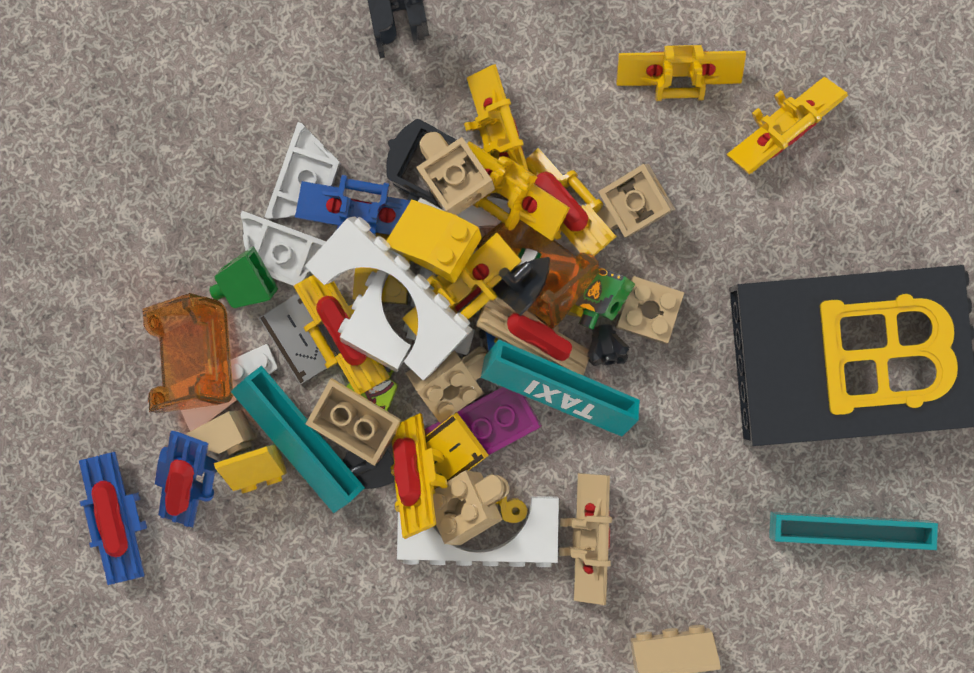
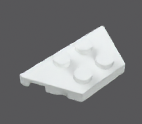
M300 122L297 123L265 214L266 219L294 217L301 182L333 186L341 163Z
M241 212L245 251L254 246L273 279L294 286L312 274L305 265L326 241L253 214Z

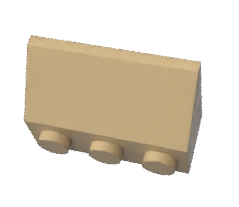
M331 378L306 425L375 466L383 458L392 442L401 419Z
M242 410L229 411L185 434L209 443V451L218 454L227 452L228 455L240 453L252 446L250 441L256 439Z
M705 625L689 626V631L678 632V628L662 630L663 634L652 635V632L636 633V638H630L636 673H697L721 669L713 633L709 628L705 629Z

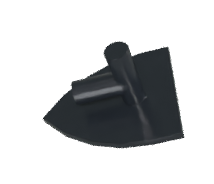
M544 257L526 261L511 272L508 268H502L499 271V276L502 280L492 290L521 316L534 303L545 286L549 274L550 258Z
M388 449L375 466L351 451L343 459L344 464L365 487L364 489L379 488L395 482L394 475L391 474V466L394 464V461Z

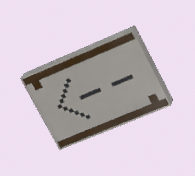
M298 294L259 317L300 385L327 369L324 365L326 361L309 332H305L303 329L313 319ZM325 325L318 326L335 356L340 354Z

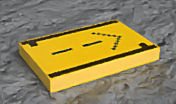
M458 413L453 414L425 436L427 449L434 448L443 453L444 462L438 463L434 460L436 474L444 476L447 482L463 471H469L489 456Z

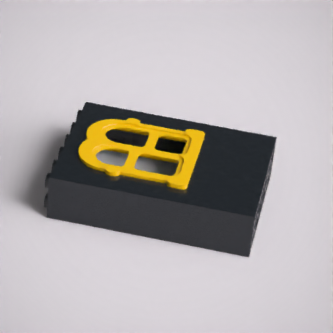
M964 265L745 283L729 287L743 444L748 446H764L973 428L974 351L972 349V340H974V327L970 324L969 313L972 311V302L967 297L969 274L965 271ZM909 311L925 314L932 324V333L929 339L922 344L902 346L899 343L897 315L900 312ZM882 314L885 317L887 345L884 348L846 351L842 348L840 320L843 317ZM925 356L934 363L936 378L928 388L899 392L891 391L887 365L890 358ZM873 360L876 364L878 391L874 394L848 395L845 383V363Z

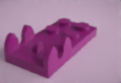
M504 387L456 412L488 455L542 427L526 396ZM437 422L424 429L425 435H428L443 422Z

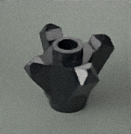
M603 324L594 327L592 330V342L587 354L588 361L593 366L600 364L607 366L615 363L625 364L630 347L616 334L613 326Z

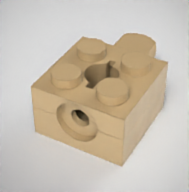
M430 132L422 137L420 149L426 161L416 168L420 177L444 211L458 215L495 190L492 179L462 137L450 145L437 132Z
M642 164L598 191L606 205L602 207L597 215L611 231L619 227L624 237H631L675 210L649 164Z
M633 276L630 280L635 283V286L618 312L619 316L615 328L667 344L684 292Z
M478 347L462 359L454 350L424 381L412 369L406 372L417 393L439 423L484 394L476 380L481 377L483 360L487 354L485 348Z
M467 470L449 480L447 488L438 487L435 489L433 501L436 526L444 544L462 545L500 522L502 518L495 503L506 497L509 493V485L504 477L488 475L483 478L480 472Z

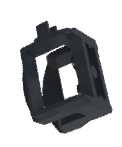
M367 0L380 59L385 58L383 45L393 43L397 37L393 16L395 11L407 10L414 45H418L420 40H425L424 37L429 36L423 0Z
M415 119L405 126L395 139L388 141L390 150L386 162V175L388 180L392 181L395 188L409 195L407 200L418 201L422 198L437 206L438 201L430 190L428 192L402 179L425 134L437 132L442 135L448 145L457 139L420 119Z

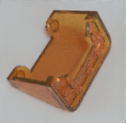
M519 220L513 230H508L505 228V224L500 222L482 237L477 248L479 249L492 236L498 233L516 254H518L521 248H526L541 253V258H550L546 284L538 298L527 310L549 328H555L562 322L599 273L597 259L590 253H580L574 256L557 241H551L521 220Z
M188 293L143 308L144 328L150 335L159 337L162 386L152 388L148 395L149 412L164 413L230 402L233 394L230 392L233 389L228 319L225 306L216 299Z

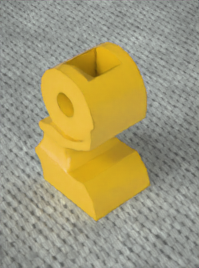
M506 496L495 503L500 506L502 519L506 522L518 523L524 520L527 515L525 503L518 498L507 500Z

